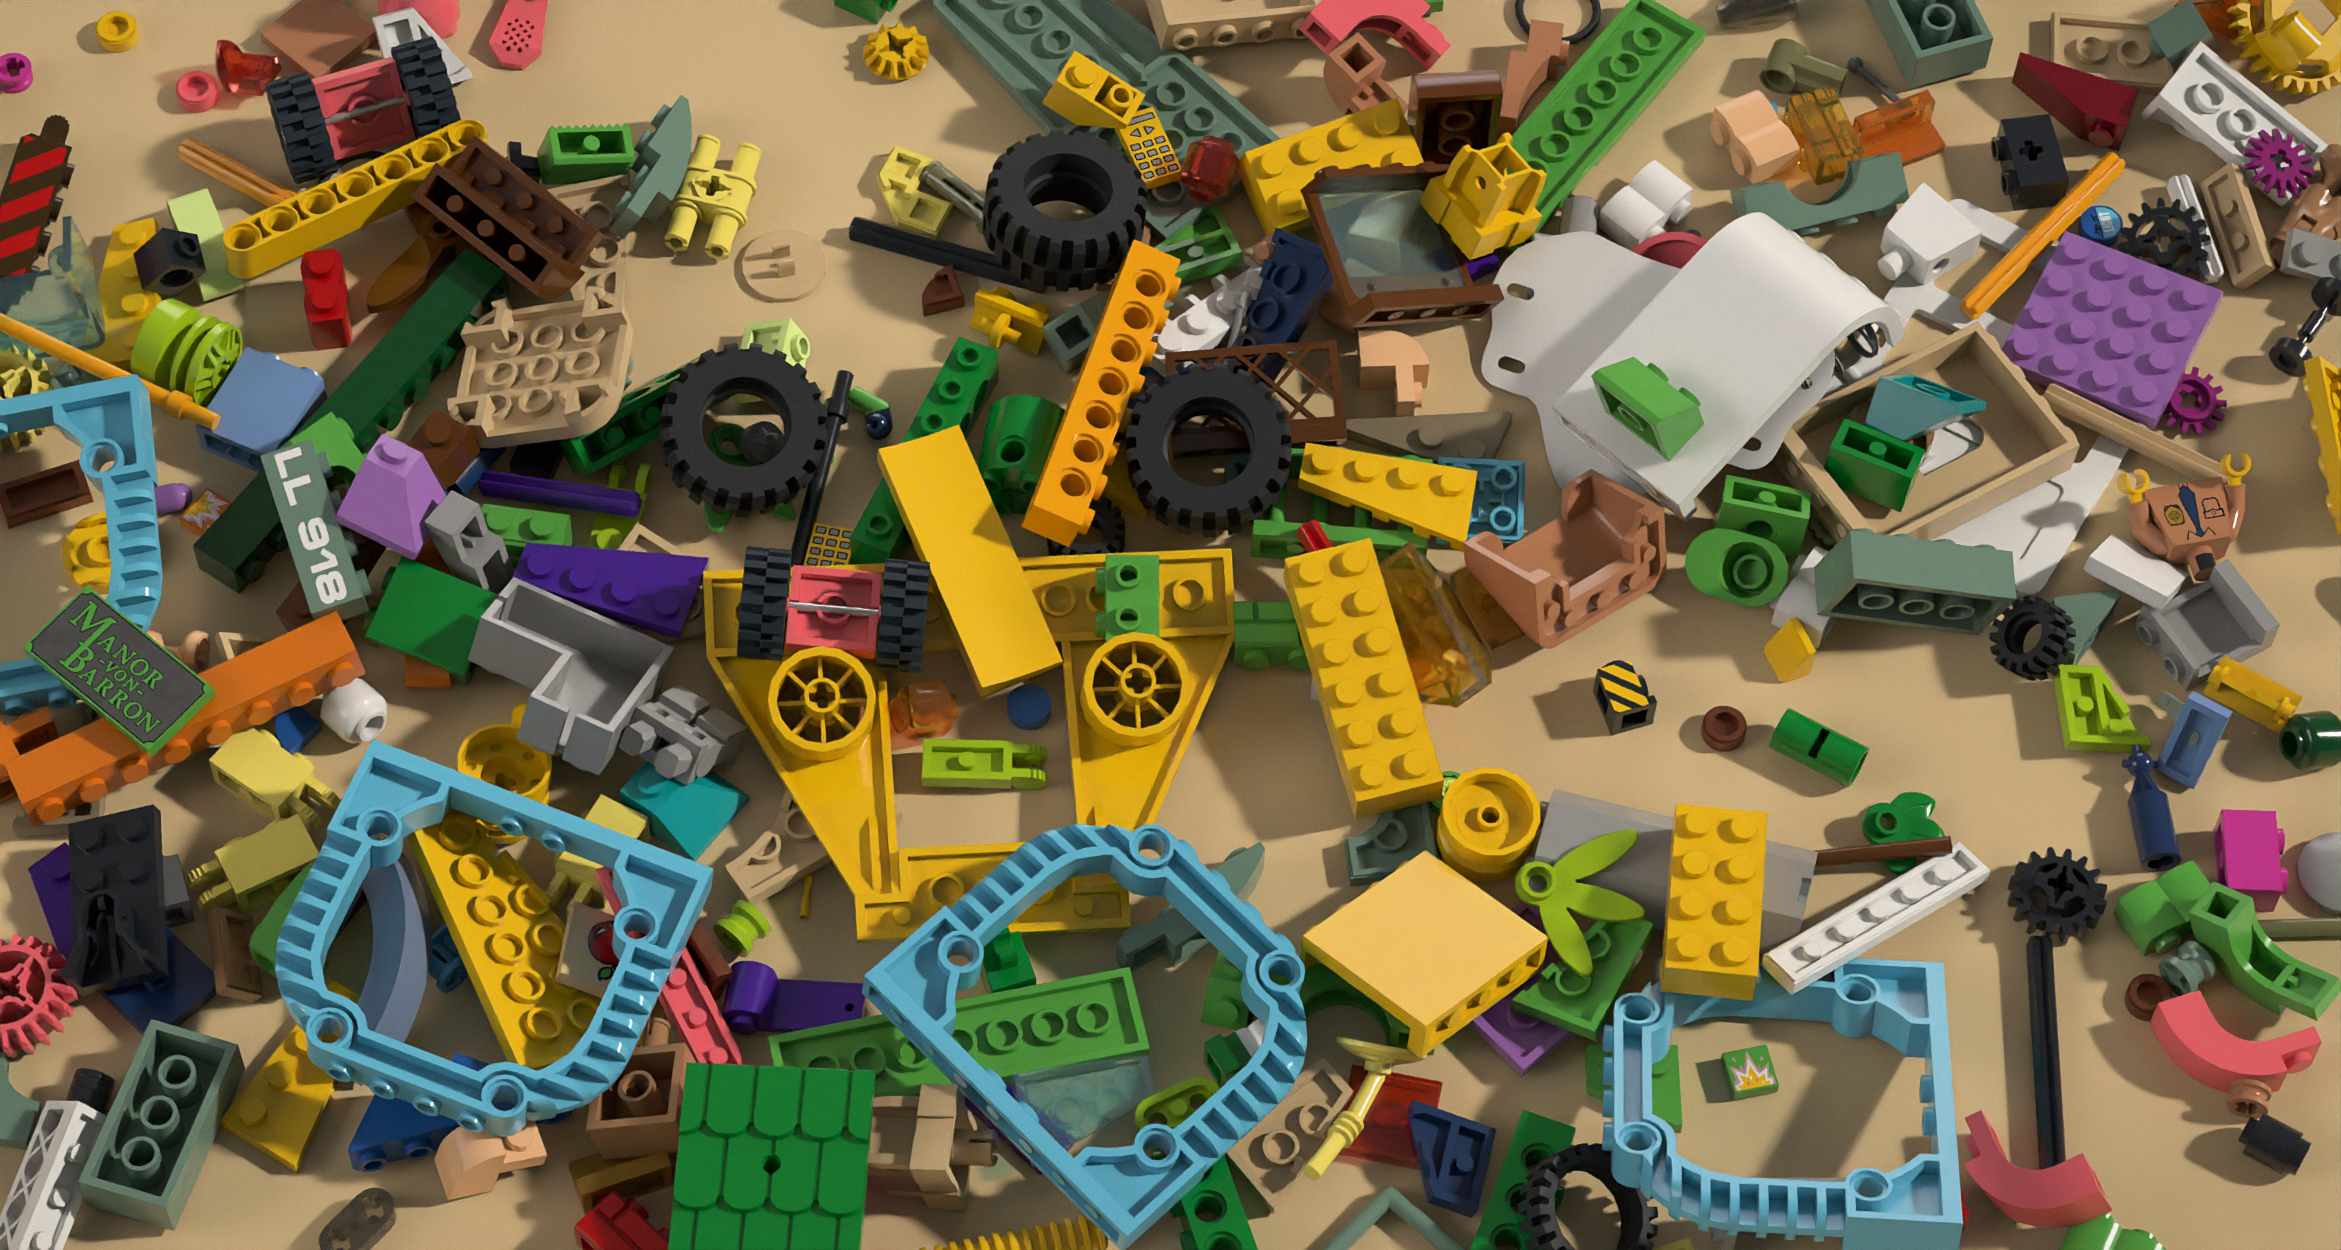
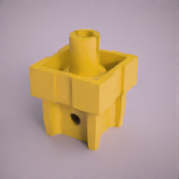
M1509 132L1502 134L1496 145L1481 150L1472 149L1469 145L1463 146L1451 162L1447 173L1430 179L1419 201L1420 205L1436 223L1441 224L1452 236V241L1469 260L1493 253L1494 249L1505 245L1511 247L1531 240L1542 218V215L1534 206L1542 193L1547 174L1542 169L1535 170L1527 164L1511 146L1513 137ZM1508 167L1513 170V174L1507 175Z

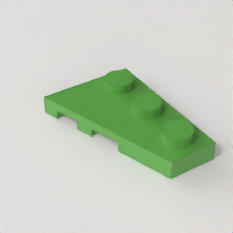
M1644 919L1630 922L1598 920L1583 934L1593 963L1592 974L1585 977L1580 976L1567 966L1562 959L1557 964L1552 962L1541 972V979L1527 992L1522 990L1512 999L1513 1009L1596 1041L1614 1009L1615 1001L1624 991L1655 933L1654 923Z

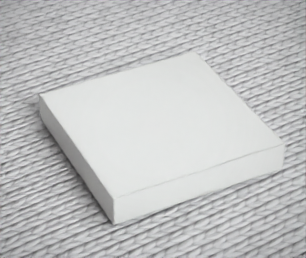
M2111 534L2089 556L2083 568L2086 573L2157 610H2162L2184 586L2189 576V573L2114 534Z

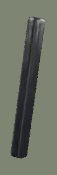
M858 216L853 218L849 227V239L855 242L944 267L952 265L953 269L1040 294L1045 293L1048 288L1047 285H1045L1044 289L1035 287L1031 284L1032 281L1027 278L1023 280L1018 279L1010 273V266L1004 268L994 258V255Z

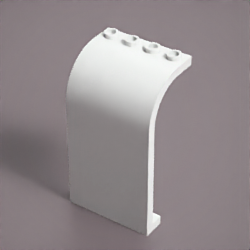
M1750 213L1732 221L1717 232L1552 407L1560 425L1686 522L1697 511L1693 499L1840 342L1863 325L1875 323L1883 329L1887 343L1894 348L1905 336L1900 320L1902 315L1890 302L1881 300L1870 292L1859 279L1854 276L1850 277L1839 269L1828 256L1818 253L1808 246L1797 233L1790 229H1785L1764 213ZM1631 357H1635L1645 366L1653 363L1668 377L1669 381L1667 383L1676 390L1684 387L1699 400L1701 405L1698 408L1704 425L1668 461L1605 412L1591 377L1597 369Z

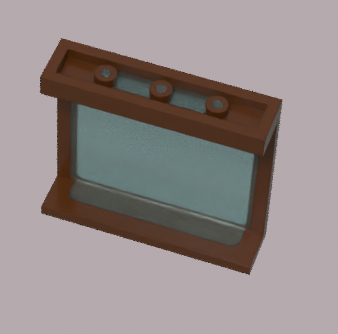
M1426 161L1415 166H1403L1402 163L1398 162L1385 167L1373 168L1369 164H1362L1352 169H1338V166L1334 165L1327 166L1318 170L1314 174V179L1301 189L1303 199L1351 328L1479 319L1504 300L1499 284L1474 286L1460 248L1452 241V236L1441 224H1437L1419 203L1430 179L1446 174L1450 164L1435 165L1434 161Z

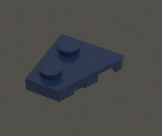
M1413 1100L1408 1106L1406 1113L1427 1201L1432 1205L1472 1218L1478 1211L1496 1129Z

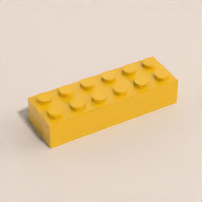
M1371 538L1285 558L1284 583L1354 819L1358 820L1441 799L1444 785L1443 774Z

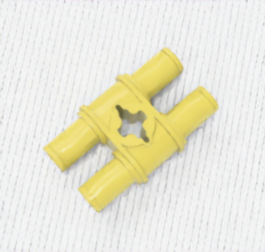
M701 134L697 137L681 186L669 204L672 217L664 237V242L667 247L673 250L685 251L688 249L696 222L711 224L712 228L705 251L712 258L725 260L729 257L736 232L744 227L747 221L746 211L750 199L755 196L757 190L754 176L761 158V150L754 144L740 143L731 170L715 169L714 166L721 148L720 140L709 134Z

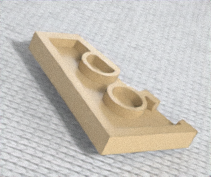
M1325 1057L1300 1074L1286 1098L1224 1155L1273 1215L1304 1171L1306 1164L1326 1138L1328 1128L1338 1118L1339 1114L1344 1111L1353 1097V1090Z

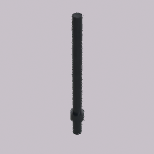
M839 370L837 372L831 398L825 400L824 405H826L828 415L826 421V430H828L827 442L819 466L807 486L791 547V567L793 565L803 566L840 428L841 425L847 422L850 411V404L847 401L854 375L846 370Z

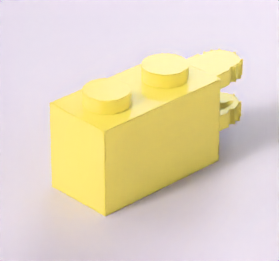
M250 727L233 734L209 759L214 781L271 821L280 818L287 819L299 814L303 824L307 828L315 830L322 820L314 809L306 805L307 802L312 798L332 811L341 802L334 791L315 778V768L305 756L298 752H295L293 755L281 747L279 741L270 732L264 729L257 731Z
M602 794L594 806L586 807L579 817L648 843L651 839L648 816ZM566 851L562 853L556 852L553 860L556 874L544 892L551 900L549 907L552 910L555 909L568 890L575 895L567 906L566 918H568L569 910L574 902L589 906L592 902L606 908L609 902L595 877L596 869L603 867V865Z
M296 814L287 819L280 818L274 820L265 829L247 837H237L228 841L223 848L214 851L216 859L191 870L190 873H187L188 875L185 880L189 888L199 890L224 879V883L213 887L211 890H207L199 896L197 904L200 910L206 913L216 906L222 908L236 902L240 912L246 914L275 901L301 870L314 858H317L319 852L299 814Z

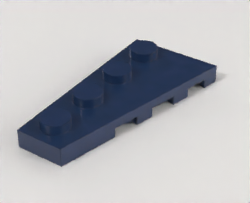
M1275 228L1271 240L1275 244L1270 260H1264L1259 277L1263 279L1256 300L1252 299L1251 305L1246 311L1245 315L1249 318L1245 333L1237 337L1234 347L1296 343L1299 341L1334 281L1321 246L1280 228ZM1340 257L1342 264H1344L1345 260ZM1267 355L1257 368L1275 382L1286 361L1278 355ZM1259 356L1245 358L1253 364ZM1230 358L1227 366L1228 372L1237 374L1239 369L1248 370L1238 360ZM1251 373L1252 382H1254L1255 384L1263 382L1256 375Z

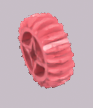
M13 934L9 944L0 939V1052L4 1051L9 1057L15 1059L21 1047L26 1053L34 1055L36 1042L41 1041L44 1045L51 1046L48 1035L53 1030L64 1033V1026L60 1023V1020L66 1017H74L73 1009L68 1004L78 1000L75 989L67 984L60 975V968H64L67 963L65 956L58 954L59 951L51 943L46 942L43 944L39 938L32 935L25 941L22 936ZM44 988V992H43L42 998H41L40 1002L38 1003L39 994H40V992L42 991V989ZM4 991H8L14 996L18 995L20 997H23L25 1001L20 1000L16 996L12 997L10 995H7Z

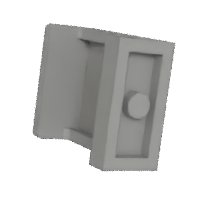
M2228 559L2213 567L2209 580L2171 599L2162 610H2157L2146 603L2142 605L2135 624L2141 641L2146 646L2153 648L2162 660L2166 673L2172 679H2177L2185 691L2207 681L2214 667L2220 663L2223 655L2241 663L2271 647L2280 626L2275 617Z

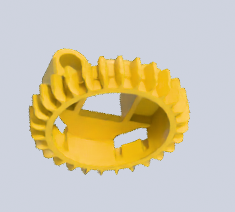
M2235 0L2238 4L2227 10L2228 13L2236 16V22L2229 24L2228 28L2236 29L2239 35L2238 38L2233 40L2232 44H2242L2244 52L2239 56V59L2249 58L2252 61L2248 72L2253 73L2258 70L2262 72L2260 83L2273 81L2274 91L2286 89L2288 95L2301 93L2303 96L2322 93L2330 90L2332 86L2341 84V0H2320L2335 17V20L2321 35L2299 10L2284 14L2295 0H2263L2265 27L2262 32L2254 35L2252 28L2257 27L2256 6H2250L2251 0ZM2302 64L2312 66L2319 65L2323 67L2316 73H2314L2313 70H2296L2297 67Z

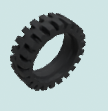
M1582 1143L1562 1149L1536 1164L1537 1167L1527 1175L1526 1179L1529 1182L1522 1185L1519 1194L1526 1199L1518 1203V1214L1527 1215V1219L1519 1222L1521 1233H1531L1532 1238L1524 1242L1528 1250L1537 1248L1538 1250H1575L1563 1236L1555 1216V1193L1559 1181L1567 1173L1573 1171L1587 1172L1599 1179L1614 1196L1621 1215V1237L1616 1250H1652L1654 1243L1649 1239L1657 1236L1658 1226L1651 1224L1650 1221L1658 1217L1657 1207L1647 1205L1648 1200L1643 1196L1640 1188L1626 1187L1616 1181L1611 1172V1151L1602 1150V1144L1594 1143L1588 1145V1143Z

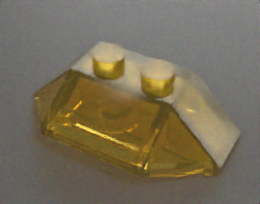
M1409 541L1379 563L1420 702L1457 708L1491 684L1492 667L1491 656L1453 588L1419 548Z

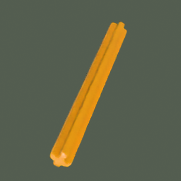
M2114 152L2107 153L1961 300L1960 311L1962 314L1967 315L1972 320L1978 319L2123 173L2124 159L2118 157Z

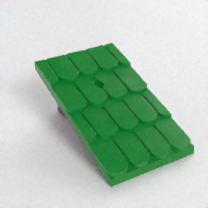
M686 1062L668 1250H861L875 1091L874 1070L849 1071L848 1069H802L801 1067L782 1066L755 1067L754 1065L735 1064L708 1065V1063Z

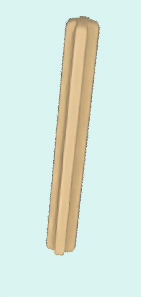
M2050 384L2043 395L2050 404L2052 411L2195 480L2221 476L2224 483L2228 482V476L2221 470L2220 463L2056 384Z

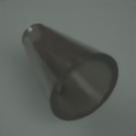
M1724 0L1721 5L1715 6L1716 14L1723 30L1729 27L1734 29L1799 18L1796 0Z

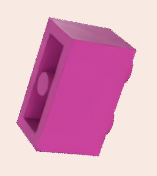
M2222 809L2213 830L2217 883L2252 897L2255 911L2274 912L2280 896L2286 895L2288 890V871L2286 868H2281L2280 855H2283L2285 846V834L2283 828H2277L2276 811Z

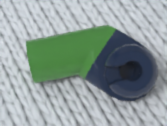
M855 386L850 391L847 402L850 404V407L864 414V427L872 439L882 440L886 438L893 429L890 405L864 389Z

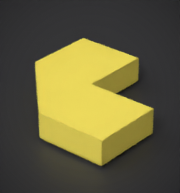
M894 145L877 175V184L897 228L939 239L954 212V204L920 192L924 184L921 181L922 174L933 160L928 156Z

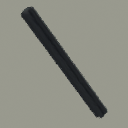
M2035 935L2029 937L2026 952L2039 1169L2041 1170L2066 1161L2053 944L2051 938Z

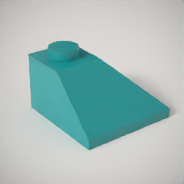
M1911 373L1879 377L1864 426L1902 441L1916 439L1984 411L1987 402Z
M648 761L639 768L620 790L621 803L648 816L650 835L684 858L695 862L750 800L749 795L711 770L703 777L695 776L692 783L685 785L674 777L670 779L664 777Z

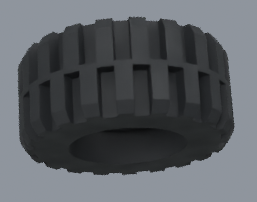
M1063 130L1050 131L1048 136H1041L1040 133L1031 135L1026 138L1024 144L1018 141L1006 150V154L1004 153L998 157L993 164L992 172L988 176L983 212L984 239L988 248L994 252V258L1004 268L1010 266V273L1020 280L1027 278L1032 281L1031 284L1042 289L1047 285L1056 287V291L1068 292L1069 288L1078 287L1079 291L1092 289L1094 283L1098 282L1100 285H1103L1115 279V273H1118L1121 262L1133 240L1141 242L1148 205V191L1138 167L1133 162L1128 163L1129 157L1118 147L1113 150L1109 147L1108 141L1099 137L1095 140L1087 138L1086 133L1074 131V135L1063 134ZM1049 201H1067L1089 209L1096 216L1080 221H1063L1041 213L1034 206Z
M737 343L725 344L723 351L715 353L713 349H710L700 354L699 361L694 364L689 362L680 371L679 378L672 382L661 412L659 425V443L662 445L661 457L665 467H670L672 471L671 479L678 488L684 486L690 492L688 498L698 505L704 501L712 505L711 511L722 515L724 510L736 511V517H749L751 511L760 510V513L763 515L774 511L776 505L780 503L786 505L796 498L797 493L802 488L805 489L812 480L827 442L828 430H826V421L828 415L826 405L820 402L821 391L816 382L809 383L806 379L807 370L799 363L792 366L786 362L787 354L775 349L773 355L763 352V345L750 343L749 349H738ZM732 394L753 395L766 401L777 411L783 422L784 439L781 448L770 461L758 466H735L719 459L707 447L702 434V421L710 405L717 399Z
M1201 363L1188 365L1189 372L1179 375L1175 369L1165 374V382L1159 386L1153 383L1145 391L1143 402L1136 403L1131 413V424L1127 425L1125 436L1128 475L1132 488L1138 492L1139 501L1146 510L1152 509L1155 512L1156 519L1165 526L1173 523L1178 526V532L1191 535L1192 530L1202 531L1203 537H1216V531L1227 530L1228 534L1231 535L1240 532L1241 525L1247 522L1253 525L1254 520H1261L1263 512L1268 507L1273 508L1280 499V491L1282 487H1286L1290 473L1292 456L1290 424L1285 420V410L1280 401L1272 399L1271 390L1263 382L1258 384L1252 382L1250 373L1239 369L1237 374L1228 372L1226 364L1214 363V370H1202ZM1201 415H1216L1227 418L1239 425L1246 433L1250 445V456L1244 471L1233 480L1218 486H1199L1187 482L1178 476L1170 465L1167 448L1171 434L1183 422Z

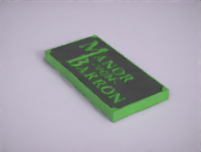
M88 585L23 646L25 653L150 757H153L216 695L211 685Z

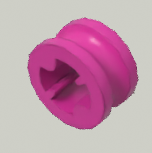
M7 53L1 56L0 90L10 94L21 93L27 90L33 81V72L29 59L19 53ZM11 69H17V73H19V75L16 77H10V73L8 71Z

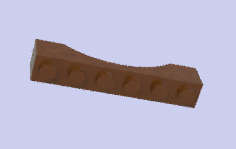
M438 408L432 411L407 443V446L423 453L443 490L456 483L480 452L471 429ZM342 526L343 532L350 530V528ZM351 529L359 551V555L351 557L355 570L364 569L368 578L387 547ZM301 581L297 583L275 612L287 632L314 621ZM349 618L342 620L344 625L349 620Z

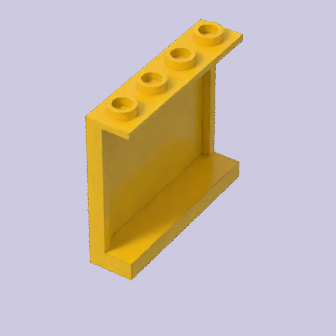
M1425 850L1412 860L1402 862L1395 872L1382 881L1372 883L1362 895L1352 902L1339 906L1332 916L1319 925L1314 924L1310 926L1300 941V959L1304 964L1305 970L1320 961L1410 1027L1407 1048L1422 1058L1543 969L1548 937Z

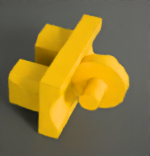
M997 286L992 291L980 288L975 294V308L969 327L990 335L989 346L994 349L1000 350L1006 342L1038 356L1044 346L1043 326L1049 322L1050 307L1038 302L1032 303L1028 307L1017 303L1012 292L1000 286Z

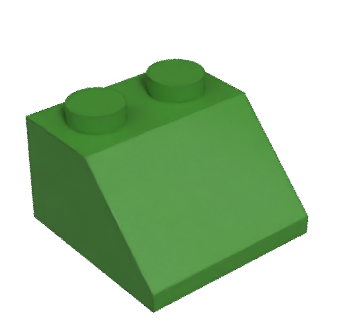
M1631 357L1597 369L1591 375L1605 412L1668 461L1704 425L1698 408L1701 405L1699 400L1684 387L1676 390L1667 383L1669 381L1668 377L1653 363L1645 366L1635 357Z

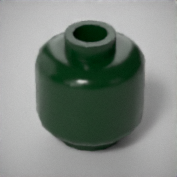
M2314 711L2293 715L2286 722L2279 736V747L2282 755L2299 770H2314L2337 765L2341 762L2340 719L2330 711Z

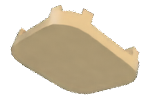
M587 286L585 299L512 309L508 299L503 298L491 302L494 310L481 317L474 325L469 322L465 323L460 335L466 344L457 395L455 398H447V406L452 418L471 429L479 448H500L583 436L607 424L617 413L623 397L633 340V325L622 302L615 297L607 295L602 286Z

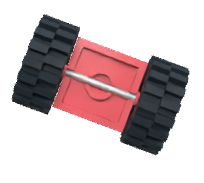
M433 36L392 47V57L310 79L306 71L265 83L275 128L291 176L296 184L337 173L336 160L413 138L417 140L461 120L452 84L447 74V68Z
M747 546L740 602L737 658L782 661L786 633L785 652L797 653L800 650L823 646L841 649L855 658L875 659L877 625L880 624L876 670L921 673L930 562L886 558L882 604L879 605L882 573L793 565L789 597L792 550Z

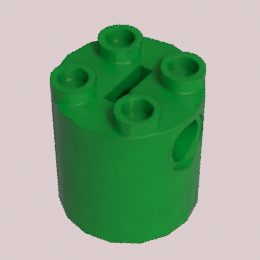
M1006 396L996 400L989 409L977 467L998 515L1001 517L1008 516L1010 513L1026 514L1065 409L1058 404L1040 396Z

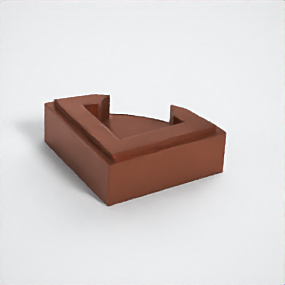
M952 265L937 271L934 274V278L923 291L922 311L924 317L964 307V296Z

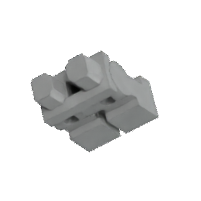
M679 684L663 692L658 702H648L645 705L642 704L636 707L630 724L625 728L619 747L631 756L639 755L647 760L664 777L668 779L674 777L683 784L688 785L694 781L695 776L703 777L717 764L724 769L734 765L749 727L718 708L709 711L711 706L709 702Z

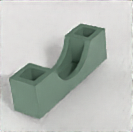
M1883 152L1847 161L1845 175L1838 189L1827 199L1815 204H1808L1797 199L1789 192L1782 181L1768 180L1730 190L1736 219L1750 213H1764L1785 229L1794 230L1799 236L1820 231L1818 224L1832 220L1834 226L1858 222L1857 214L1872 211L1873 217L1898 212L1897 204L1905 203L1909 199L1900 152Z

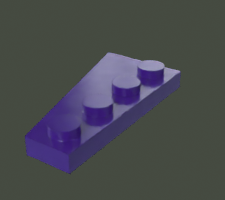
M527 542L513 577L599 615L680 640L703 582V571L708 569L709 558Z

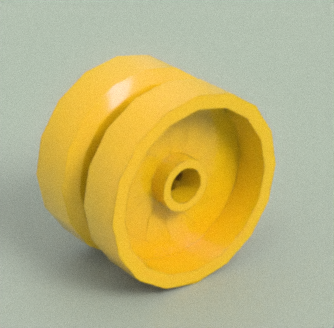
M1479 767L1461 774L1449 785L1436 825V846L1444 863L1466 879L1474 882L1496 883L1513 877L1524 866L1526 856L1530 855L1541 821L1540 803L1532 787L1519 775L1502 768Z

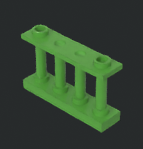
M1291 448L1292 456L1289 479H1299L1304 449ZM1415 455L1390 456L1433 464V459H1423ZM1287 484L1286 487H1282L1280 499L1273 508L1268 507L1267 519L1254 520L1251 557L1285 560V558L1308 553L1297 536V529L1304 523L1284 521ZM1313 494L1311 520L1315 519L1319 522L1333 547L1371 538L1379 567L1425 571L1428 538L1412 533V527L1398 522L1396 531L1371 528L1372 512L1356 505L1353 527L1329 525L1330 500Z

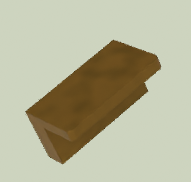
M666 1150L647 1156L604 1160L600 1153H595L571 1161L568 1165L585 1215L594 1210L596 1205L612 1191H616L626 1201L629 1197L637 1198L674 1185L672 1167Z

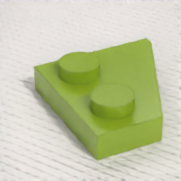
M2057 665L2060 672L2053 675L2065 750L2131 753L2133 744H2139L2144 752L2149 750L2152 745L2151 739L2147 733L2140 735L2127 717L2131 710L2122 697L2113 691L2112 683L2100 666Z

